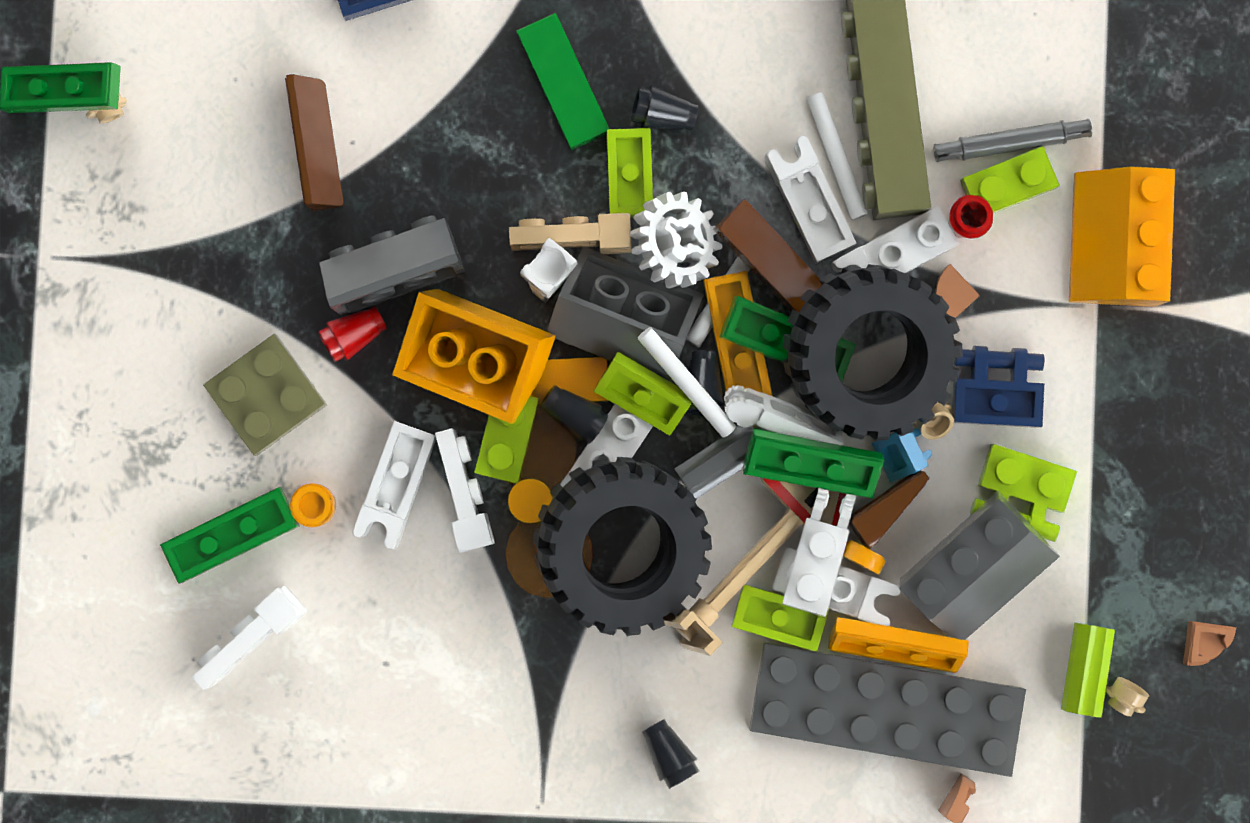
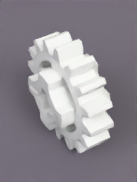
M667 192L643 204L645 211L634 216V220L640 227L630 231V236L639 240V245L631 249L632 254H642L644 258L639 265L640 270L651 268L653 270L651 281L655 283L665 279L666 288H673L679 285L685 288L694 285L697 281L708 278L710 276L708 268L717 266L719 263L716 257L712 255V252L722 249V244L714 241L713 235L717 234L713 230L715 226H710L709 220L714 213L712 210L702 213L700 211L702 200L697 198L688 202L687 192H681L674 196L671 192ZM665 213L676 214L675 218L672 216H669L667 218L663 217ZM679 262L681 264L685 262L690 263L686 268L677 267Z

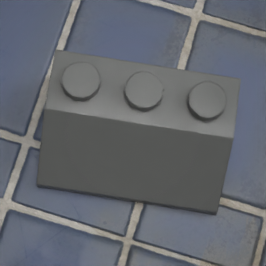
M436 216L424 217L411 223L412 230L398 235L395 234L394 230L385 231L369 239L370 245L354 250L353 245H347L329 252L330 259L319 263L330 308L344 317L466 273L446 219L437 220Z
M583 246L577 258V265L570 272L558 296L547 332L556 335L555 339L601 356L608 361H612L616 353L619 352L670 381L671 377L641 344L638 337L643 331L651 327L679 359L704 294L687 287L682 288L681 285L666 288L665 279L654 283L651 281L652 273L640 270L637 267Z
M997 491L900 578L899 589L930 622L952 638L966 640L1055 562L1060 555L1011 503Z

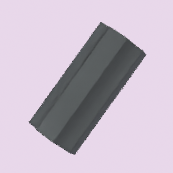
M752 426L746 428L737 427L731 434L720 438L674 469L684 486L696 499L743 469L753 430Z

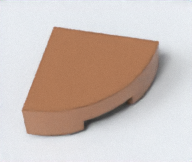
M951 264L942 271L937 280L935 294L942 296L949 305L947 314L955 318L980 296Z
M1188 621L1183 664L1190 666L1204 665L1219 656L1231 645L1236 633V627Z
M961 773L938 811L951 822L962 823L970 809L965 803L970 795L976 792L975 782Z

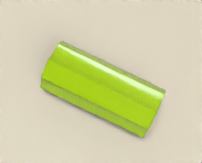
M1074 622L1061 710L1080 715L1102 717L1115 629Z

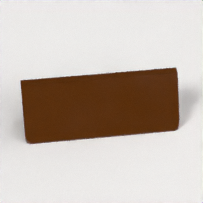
M295 74L286 75L285 83L304 204L313 212L339 208L343 206L344 201L326 84L323 80Z
M745 198L713 228L720 238L791 313L792 310L800 312L805 304L800 298L808 289L816 291L822 286L819 281L820 278Z

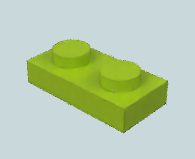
M651 129L607 130L610 214L630 213V218H634L635 214L645 211L643 204L653 199Z
M1044 146L963 177L960 180L965 194L977 195L985 199L990 204L993 214L1052 191L1060 186Z
M619 352L614 356L594 390L595 393L669 436L692 403L678 386Z
M530 396L516 421L512 424L489 415L474 473L516 484L519 482L539 398Z
M744 584L740 592L731 627L817 652L829 609L825 617L782 605L783 595Z

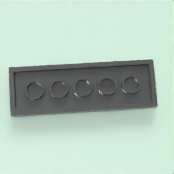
M764 643L749 730L751 732L1012 777L1026 689Z

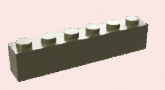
M846 0L847 12L841 13V27L843 37L850 38L852 54L847 55L846 66L849 81L856 80L858 97L852 98V115L854 123H861L863 140L857 141V155L860 167L866 166L868 183H863L862 185L865 209H872L873 220L921 215L931 208L906 2L905 0Z

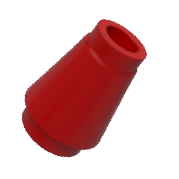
M962 196L954 202L950 209L948 224L954 235L958 238H979L985 235L992 226V208L980 196ZM961 216L965 217L970 225H965L961 220Z
M374 306L368 310L326 322L327 327L318 331V334L334 362L342 358L348 361L369 342L380 335L381 332L385 331L387 327Z

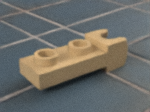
M630 213L599 214L598 223H589L588 217L584 216L563 218L561 225H545L544 219L519 220V227H509L512 251L542 249L543 244L550 238L562 248L600 246L601 254L632 252Z

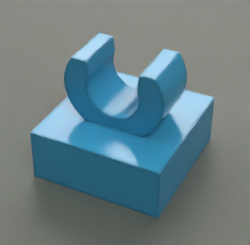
M916 428L913 432L904 436L894 432L890 434L888 440H879L871 443L875 452L883 453V469L890 483L929 466L926 460L932 456V452L930 449L924 452L921 451L915 437L922 434L919 429Z

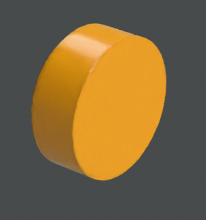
M525 479L518 482L510 491L508 505L514 517L525 523L541 521L538 514L542 505L549 506L553 499L548 486L536 479Z
M305 484L299 487L292 495L290 501L291 514L303 526H323L335 514V497L327 487L321 484Z
M849 540L846 542L843 553L844 558L877 575L881 573L886 563L883 556L854 541Z

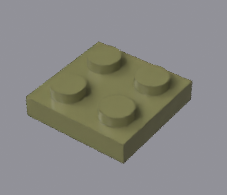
M276 334L268 337L203 384L254 456L261 454L327 406V403Z

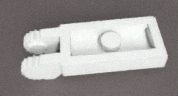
M732 385L731 388H728V391H725V413L728 420H731L732 423L737 422V425L744 428L757 424V426H760L765 431L844 445L842 431L837 432L812 412L748 387L745 389L743 385Z
M819 488L810 519L807 518L782 605L825 617L850 530H847L856 496L846 493L840 505L838 524L833 526L820 522L823 509L826 508L830 495L828 493L829 490Z

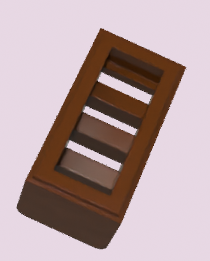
M920 470L906 476L851 514L848 524L864 547L871 549L923 489L926 482L930 479L925 471Z

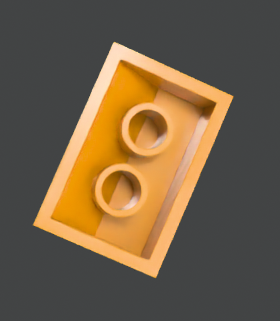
M1123 167L1074 173L1069 302L1156 307L1170 301L1175 169Z
M440 289L423 291L418 293L392 375L512 424L516 421L543 375L556 335Z

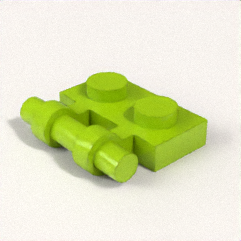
M990 444L977 486L994 491L993 495L999 491L1007 500L1010 496L1031 503L1028 515L1020 514L1044 539L1055 542L1060 526L1045 521L1046 510L1050 509L1059 513L1065 512L1077 471L996 444ZM975 498L971 506L970 515L986 501Z

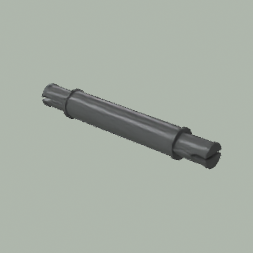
M1089 118L1068 123L1060 120L1055 123L964 138L959 137L958 141L934 144V157L937 163L957 158L965 161L971 158L1041 146L1066 144L1067 140L1092 137V125Z

